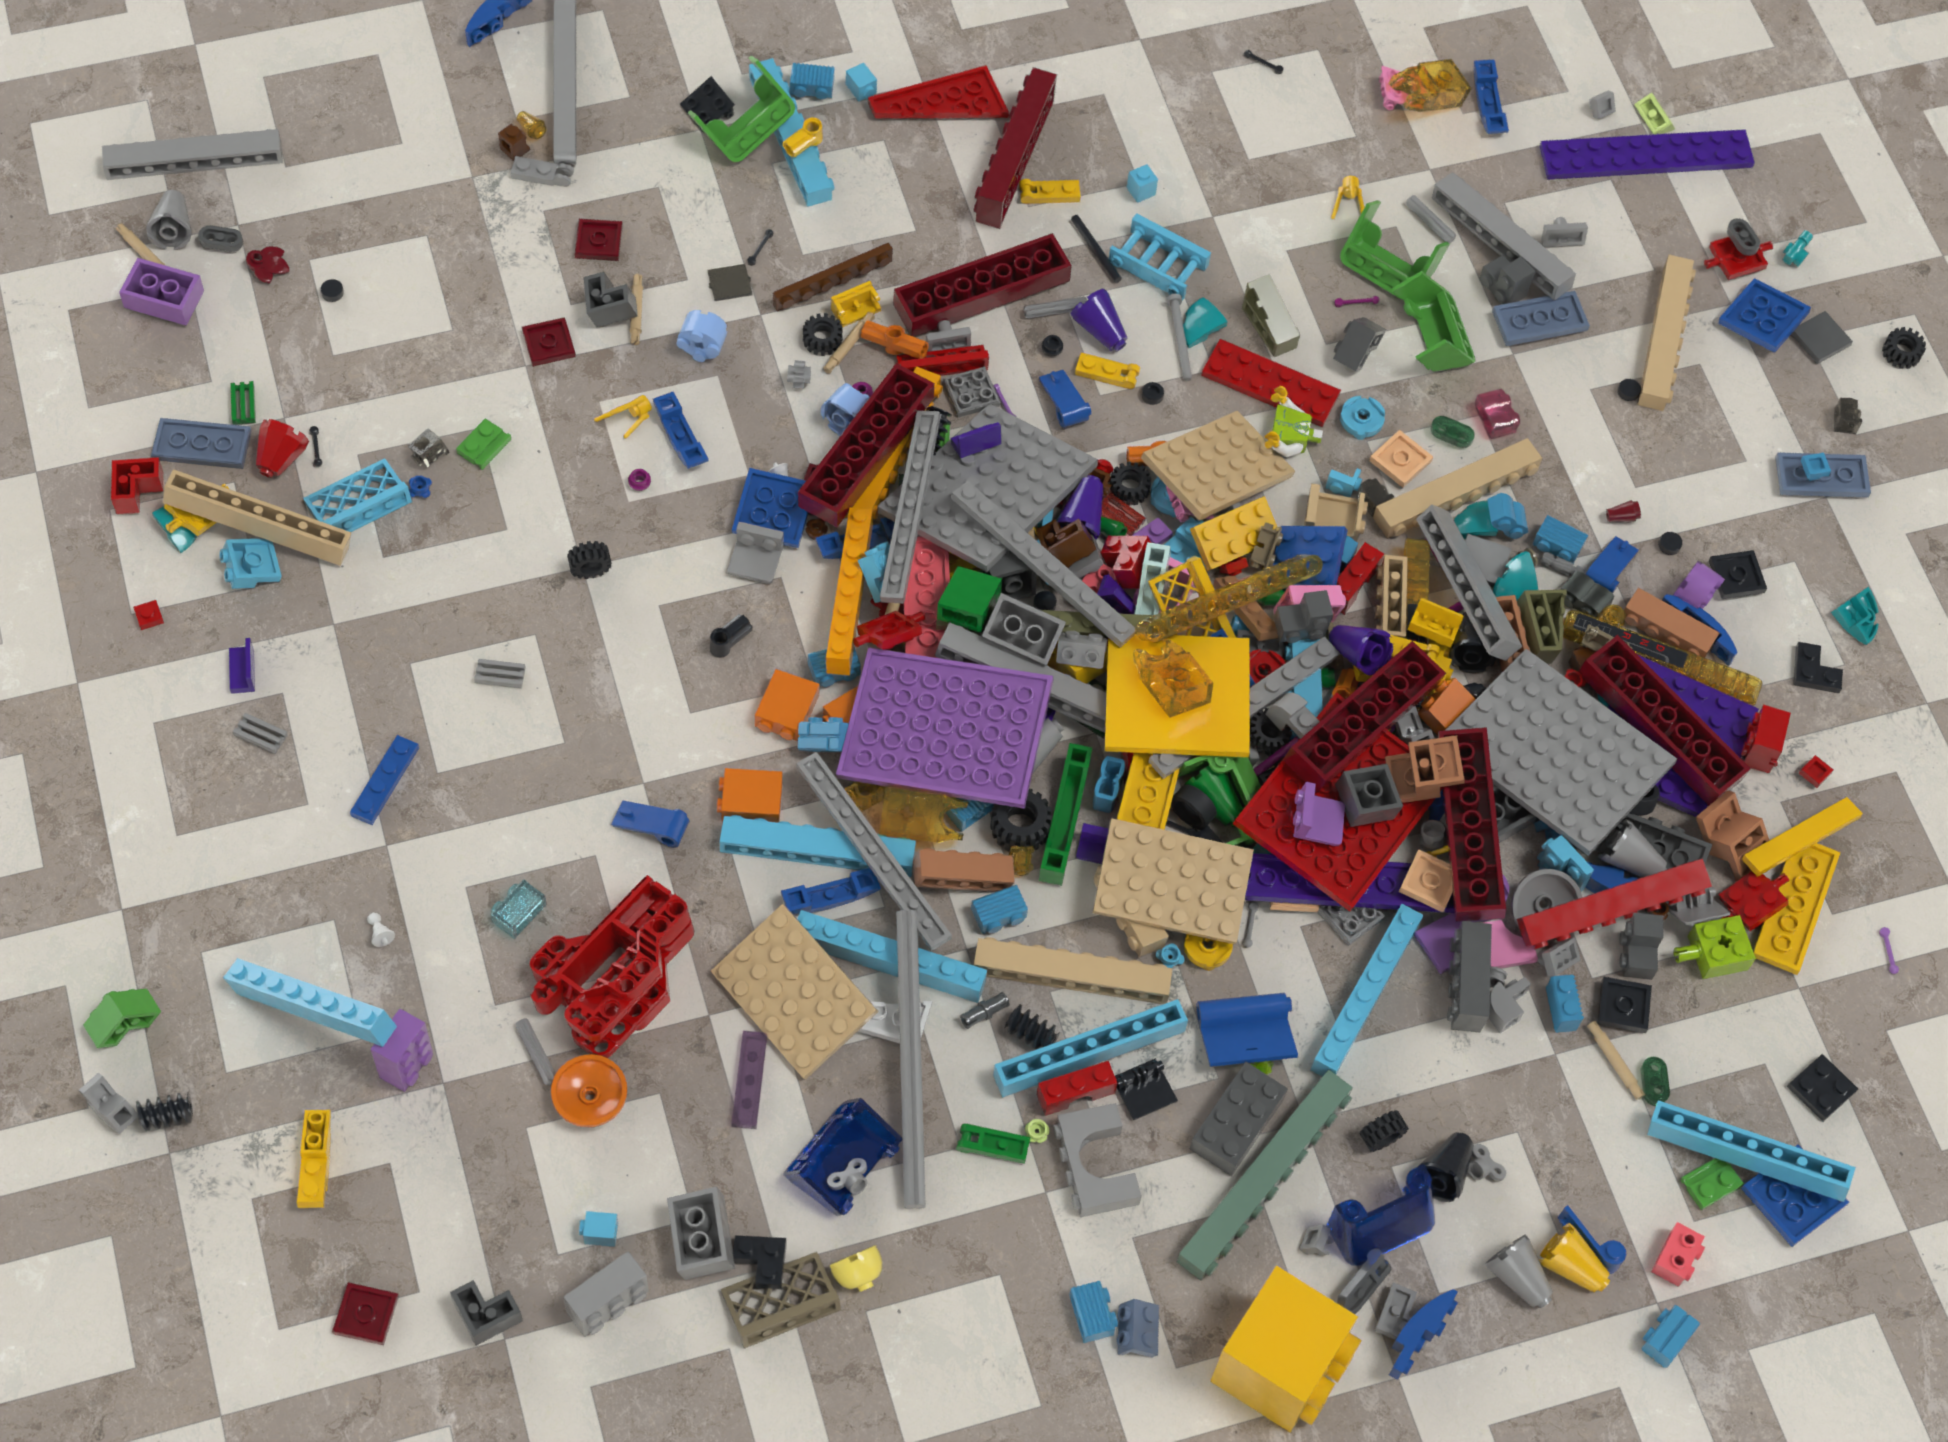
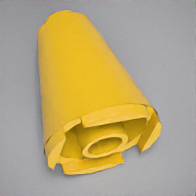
M1570 1223L1564 1225L1562 1229L1565 1232L1562 1235L1556 1233L1541 1251L1540 1256L1542 1259H1538L1541 1266L1591 1292H1596L1597 1290L1602 1292L1610 1282L1608 1279L1610 1273L1576 1228Z

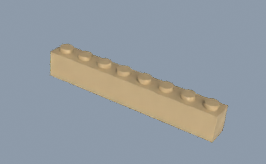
M1668 255L1663 267L1641 382V392L1637 403L1639 406L1663 411L1666 403H1671L1674 391L1670 390V387L1674 386L1677 373L1673 371L1674 368L1677 369L1680 356L1677 355V351L1681 350L1683 338H1680V334L1684 333L1687 322L1683 318L1687 316L1690 306L1686 301L1690 299L1693 287L1689 285L1690 282L1693 283L1696 270L1693 269L1694 260Z
M1528 438L1376 506L1373 519L1387 539L1394 535L1400 536L1407 529L1419 527L1416 518L1431 504L1447 511L1451 509L1457 510L1469 501H1477L1484 494L1494 493L1507 484L1512 485L1526 475H1534L1539 470L1542 457Z
M174 469L164 486L163 503L339 566H341L348 552L351 532Z
M991 937L978 938L974 966L987 970V977L1157 1004H1166L1168 1001L1173 969L1167 968L1163 964L1148 965L1138 960L1122 961L1112 956L1103 958L1087 952L1081 954L1071 953L1066 949L1052 950L1046 949L1041 945H1022L1016 941H1009L1007 943L997 941Z

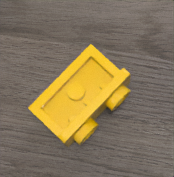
M1421 598L1407 630L1451 648L1464 616Z

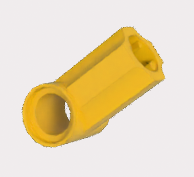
M814 117L806 119L801 129L783 141L782 144L787 154L791 157H797L810 146L819 145L823 140L822 122Z

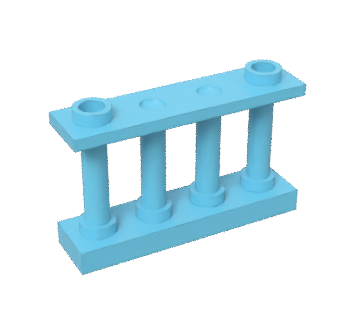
M1136 213L1132 218L1130 232L1133 234L1121 249L1112 245L1108 259L1114 266L1128 271L1167 292L1169 295L1180 294L1183 301L1187 285L1184 283L1195 268L1203 271L1207 269L1211 252ZM1142 238L1151 244L1141 258L1137 259L1128 253L1137 241ZM1161 248L1170 254L1161 266L1156 269L1147 263L1157 249ZM1180 258L1188 262L1179 277L1175 279L1167 275L1166 272L1174 261Z

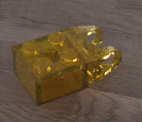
M1452 59L1418 63L1417 66L1408 67L1393 75L1388 83L1393 89L1407 93L1408 96L1403 106L1407 110L1417 112L1462 107L1472 90Z
M1167 638L1162 640L1161 650L1163 655L1155 656L1142 649L1134 650L1133 660L1138 669L1140 680L1169 718L1211 703L1213 682L1190 652L1186 653L1181 646Z
M886 785L879 834L937 843L948 840L963 841L964 834L948 828L944 823L943 816L950 809L967 808L968 801L941 793ZM909 807V811L913 812V816L910 815L909 818H906L901 813V810Z

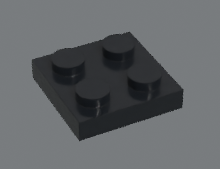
M1754 550L1710 557L1709 564L1711 569L1725 579L1718 588L1721 599L1763 594L1766 592L1767 586Z
M1604 976L1601 981L1597 1024L1646 1033L1649 1025L1652 985Z
M1823 1054L1787 1086L1823 1122L1859 1089Z

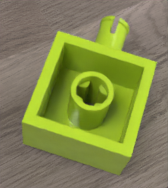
M1740 915L1694 924L1687 936L1690 945L1673 949L1674 957L1678 956L1675 959L1677 963L1696 959L1703 979L1748 971L1756 959Z

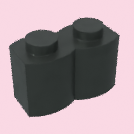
M1576 571L1561 588V590H1567L1564 605L1577 609L1580 614L1596 620L1609 608L1614 599V595L1607 588L1595 583L1589 576L1580 571Z

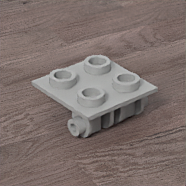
M1714 887L1706 888L1705 894L1691 897V894L1682 896L1683 901L1669 905V912L1684 925L1694 926V924H1698L1701 921L1718 920L1730 915L1729 911L1713 899L1716 896Z

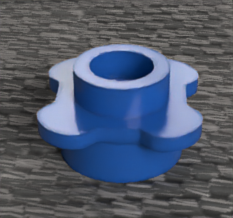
M419 475L409 480V493L411 497L422 496L427 498L430 496L429 487L432 485L430 478Z

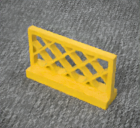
M1193 556L1187 559L1186 562L1147 581L1162 615L1175 618L1173 623L1171 621V631L1176 629L1178 620L1189 624L1195 622L1199 610L1206 612L1208 616L1223 610L1207 571L1199 557ZM1186 568L1190 575L1187 585L1176 581L1178 573ZM1162 580L1171 582L1166 595L1158 592L1156 583ZM1175 584L1186 587L1181 600L1170 597ZM1190 589L1197 591L1199 595L1196 606L1185 602ZM1169 599L1180 603L1176 616L1168 614L1166 610ZM1184 604L1195 608L1191 621L1180 618ZM1225 613L1208 620L1206 626L1196 625L1204 629L1202 636H1207L1208 630L1215 633L1223 628L1228 637L1236 638ZM1193 627L1187 629L1185 636H1190Z

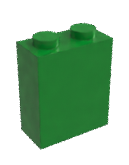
M958 566L938 602L937 620L982 632L1001 594L1002 579Z

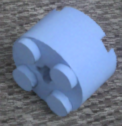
M701 310L690 311L686 315L676 345L692 355L693 359L698 362L716 358L727 336V325L722 318L714 313L708 312L706 315L701 314Z
M845 383L821 406L822 418L826 417L830 422L828 427L841 436L870 397L854 389L850 384Z

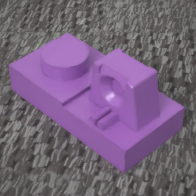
M1158 517L1131 536H1148L1151 543L1163 544L1172 538L1173 532Z

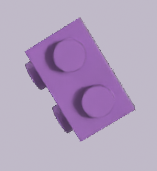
M1306 782L1301 790H1297L1295 796V804L1297 806L1293 818V825H1295L1294 837L1339 846L1342 843L1344 803L1315 796V784Z

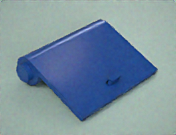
M1285 993L1197 1001V1020L1210 1067L1298 1058L1297 1048L1288 1021V1012L1292 1011L1291 998L1286 997Z

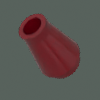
M1629 500L1613 508L1606 509V516L1608 522H1636V519H1641V510L1638 501L1633 502Z

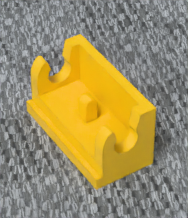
M868 281L831 297V311L836 319L840 321V325L845 327L863 319L867 312L872 314L880 312L881 306L877 302L880 300V297L872 286L871 281Z

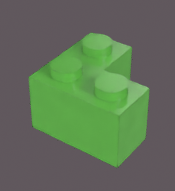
M148 989L111 991L103 996L101 1003L90 1013V1017L83 1026L97 1048L117 1046L129 1030L149 1028L161 1013V1010Z

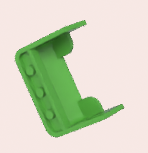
M750 56L748 59L762 74L754 83V92L760 100L730 127L719 119L711 120L705 125L691 110L688 112L711 141L733 162L742 161L795 112V104L760 61L753 56Z
M1376 200L1366 204L1340 253V259L1350 269L1402 299L1393 292L1392 288L1420 271L1431 277L1450 243L1438 244L1431 256L1419 257L1413 266L1378 245L1382 237V231L1377 224L1372 222L1381 204L1380 201Z
M1422 271L1392 288L1395 294L1404 299V310L1407 315L1413 316L1418 321L1427 350L1415 357L1426 369L1435 372L1466 367L1476 361L1456 302L1448 290Z
M1199 756L1184 762L1178 773V776L1181 777L1208 765L1216 773L1223 774L1227 772L1243 809L1261 788L1248 757ZM1238 828L1241 837L1226 844L1245 848L1257 842Z

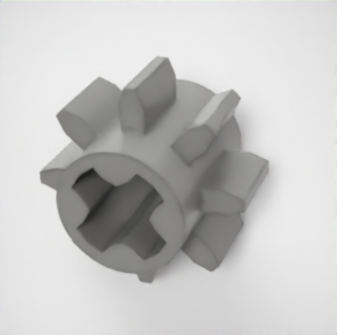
M795 360L794 366L788 365L787 382H793V388L804 389V383H810L811 367L805 366L806 361Z

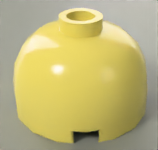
M875 1245L831 1264L830 1268L835 1280L842 1287L847 1289L858 1287L859 1292L874 1286L872 1281L879 1277L882 1271V1259Z

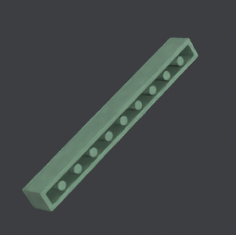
M1330 1070L1325 1073L1179 1253L1177 1263L1199 1280H1202L1206 1274L1211 1276L1219 1265L1217 1260L1221 1255L1226 1257L1234 1247L1232 1244L1233 1240L1236 1237L1242 1238L1248 1230L1249 1226L1247 1223L1251 1218L1256 1220L1264 1209L1262 1204L1266 1199L1271 1201L1279 1191L1277 1188L1278 1184L1281 1181L1287 1182L1293 1174L1294 1170L1291 1168L1296 1162L1298 1164L1303 1162L1309 1153L1306 1151L1311 1144L1315 1146L1323 1136V1133H1321L1325 1126L1330 1128L1338 1116L1335 1113L1340 1108L1344 1110L1352 1100L1350 1093L1353 1087Z

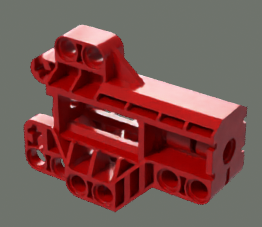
M646 875L590 934L568 939L561 935L550 938L532 956L529 963L534 978L538 982L534 986L532 994L530 993L536 1011L542 1015H547L555 1011L560 1004L567 1007L564 1016L567 1024L572 1028L571 1034L576 1045L588 1054L600 1055L606 1058L611 1057L635 1030L639 1031L647 1027L670 1002L667 964L692 939L695 933L686 902ZM619 946L626 950L616 962L611 964L612 966L602 977L597 979V982L591 988L585 990L581 987ZM630 959H632L633 961L627 967H625L624 965ZM615 975H618L614 981L609 982ZM573 1014H576V1015L581 1014V1017H582V1018H581V1019H579V1018H577V1017L573 1018L572 1015H573ZM623 1025L625 1030L621 1034H614L612 1030L615 1026ZM599 1043L608 1044V1048L604 1052H597L595 1047Z

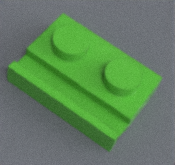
M485 418L456 448L457 454L472 464L478 465L483 470L511 441V435L509 433L506 434L503 432V429Z
M1716 1158L1683 1176L1680 1180L1686 1185L1687 1191L1701 1211L1744 1185L1730 1163L1728 1164Z

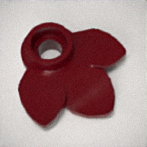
M267 246L261 251L252 250L246 256V264L254 271L255 277L264 283L271 284L274 274H286L290 271L287 262L282 258L285 251L279 247Z

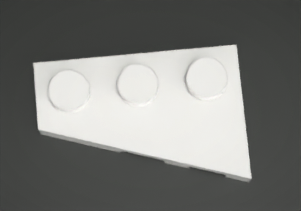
M932 1001L920 1003L921 1037ZM871 1002L879 1012L858 1032L900 1043L899 1004Z

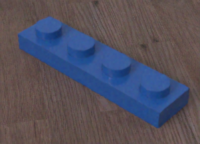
M399 735L395 737L351 809L350 814L352 817L370 825L374 824L419 750L418 743Z

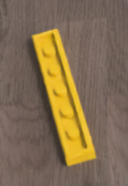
M1846 797L1746 853L1742 860L1758 877L1860 819L1863 813Z

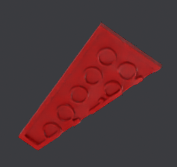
M987 65L868 97V104L875 119L1009 118L1007 106Z

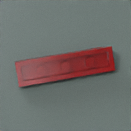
M984 345L928 351L926 356L921 359L907 354L897 355L896 358L897 364L914 372L916 367L940 376L960 374L982 367L988 370L989 354L988 350H985Z

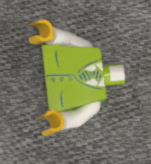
M1279 386L1275 388L1274 392L1276 393L1271 396V400L1276 403L1280 401V405H1277L1272 431L1264 436L1268 439L1265 442V447L1268 449L1273 448L1284 457H1290L1304 453L1308 441L1321 443L1323 430L1310 428L1312 416L1306 414L1287 397L1285 387Z

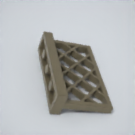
M817 1252L784 1264V1273L793 1274L794 1277L790 1285L782 1283V1289L787 1290L783 1300L771 1297L770 1295L773 1291L771 1288L768 1289L766 1295L754 1291L756 1276L721 1289L744 1349L841 1310L839 1296L836 1290H834ZM815 1261L817 1270L814 1276L802 1272L804 1265ZM799 1277L811 1281L807 1291L794 1287ZM815 1283L826 1286L828 1290L827 1293L822 1295L811 1293ZM737 1291L746 1294L742 1304L731 1301L729 1295ZM791 1292L804 1296L802 1302L797 1305L787 1303ZM750 1296L763 1300L758 1310L746 1306ZM767 1302L780 1306L774 1314L770 1315L763 1312ZM743 1311L756 1315L753 1322L742 1326L739 1319Z

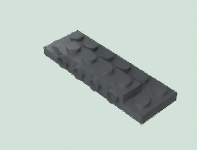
M1630 813L1623 819L1632 822L1667 862L1665 868L1670 869L1698 859H1703L1704 864L1706 863L1712 844L1684 834V829L1673 825L1671 828L1663 826V822L1653 817L1645 819ZM1618 824L1615 829L1619 830L1622 825ZM1605 839L1595 848L1594 851L1603 854V852L1600 851V848Z

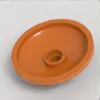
M581 1055L567 1061L555 1074L551 1085L552 1102L558 1114L567 1122L580 1127L600 1126L611 1121L622 1110L627 1098L626 1078L619 1066L610 1059L600 1055ZM592 1094L595 1097L592 1100H587L586 1096Z

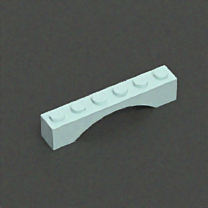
M1147 542L1135 614L1159 615V606L1147 581L1168 571L1171 556L1170 546ZM1166 580L1155 584L1158 592L1161 594L1164 592Z

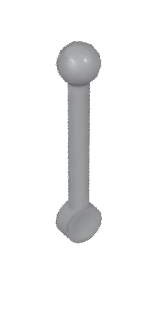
M1256 902L1249 904V924L1246 939L1243 941V945L1247 948L1253 944L1251 940L1255 912L1259 908Z

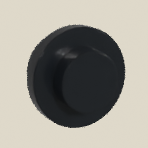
M1049 335L1042 341V351L1048 356H1057L1063 351V342L1056 335Z

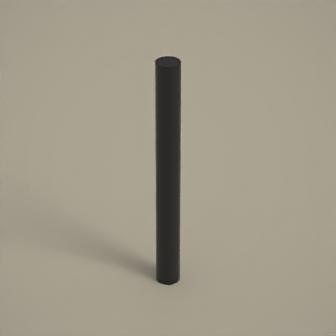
M1074 215L1071 221L1114 283L1120 282L1122 280L1120 274L1079 215Z

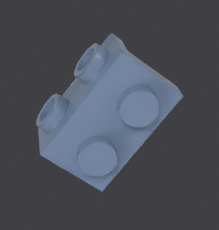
M1132 1299L1120 1304L1117 1314L1118 1354L1125 1355L1132 1352L1151 1358L1158 1356L1159 1305L1138 1299Z

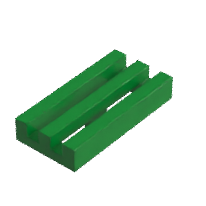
M249 381V384L240 382V385L230 383L233 425L256 423L254 382ZM246 390H249L250 418H246ZM237 391H240L241 419H237Z

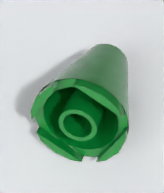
M1208 765L1195 778L1192 777L1184 785L1195 786L1204 792L1216 807L1217 815L1215 818L1225 826L1230 824L1234 827L1233 822L1243 811V807L1228 773H1216Z

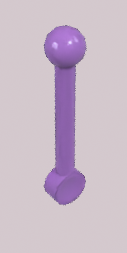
M994 384L995 391L1006 412L1016 417L1003 397L999 385Z
M1883 927L1879 934L1884 938L1891 965L1889 971L1892 974H1897L1899 967L1895 965L1888 937L1890 930Z

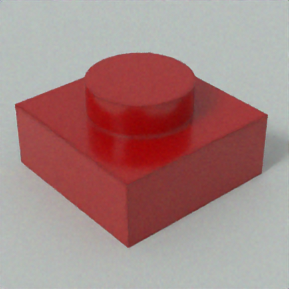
M1238 557L1218 566L1220 573L1235 576L1242 573L1241 569L1248 567L1246 558Z
M157 600L133 607L141 630L164 623Z
M1815 755L1800 770L1799 774L1818 788L1832 774L1834 769Z

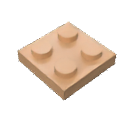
M1399 430L1371 455L1369 461L1404 488L1432 462L1433 456Z
M1418 849L1399 892L1440 912H1444L1453 892L1450 864Z

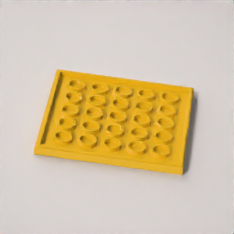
M1136 634L1122 647H1119L1108 637L1105 751L1249 758V638L1172 635L1155 642L1150 640L1162 635Z

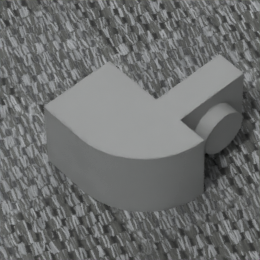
M1291 692L1274 703L1266 712L1267 717L1281 731L1289 726L1300 739L1320 722L1305 707L1308 702L1300 695Z
M1416 706L1395 723L1398 732L1395 736L1408 746L1409 742L1435 739L1431 729L1423 728Z
M1526 977L1519 981L1514 979L1505 987L1501 982H1498L1490 994L1489 1020L1499 1033L1519 1022L1524 1013L1516 1000L1524 996L1531 985Z
M99 1073L79 1089V1092L88 1101V1105L119 1134L138 1118L136 1111L127 1100L117 1094Z

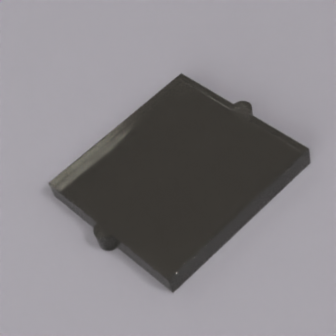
M745 264L708 270L709 288L712 289L714 301L752 295L751 277L748 276Z

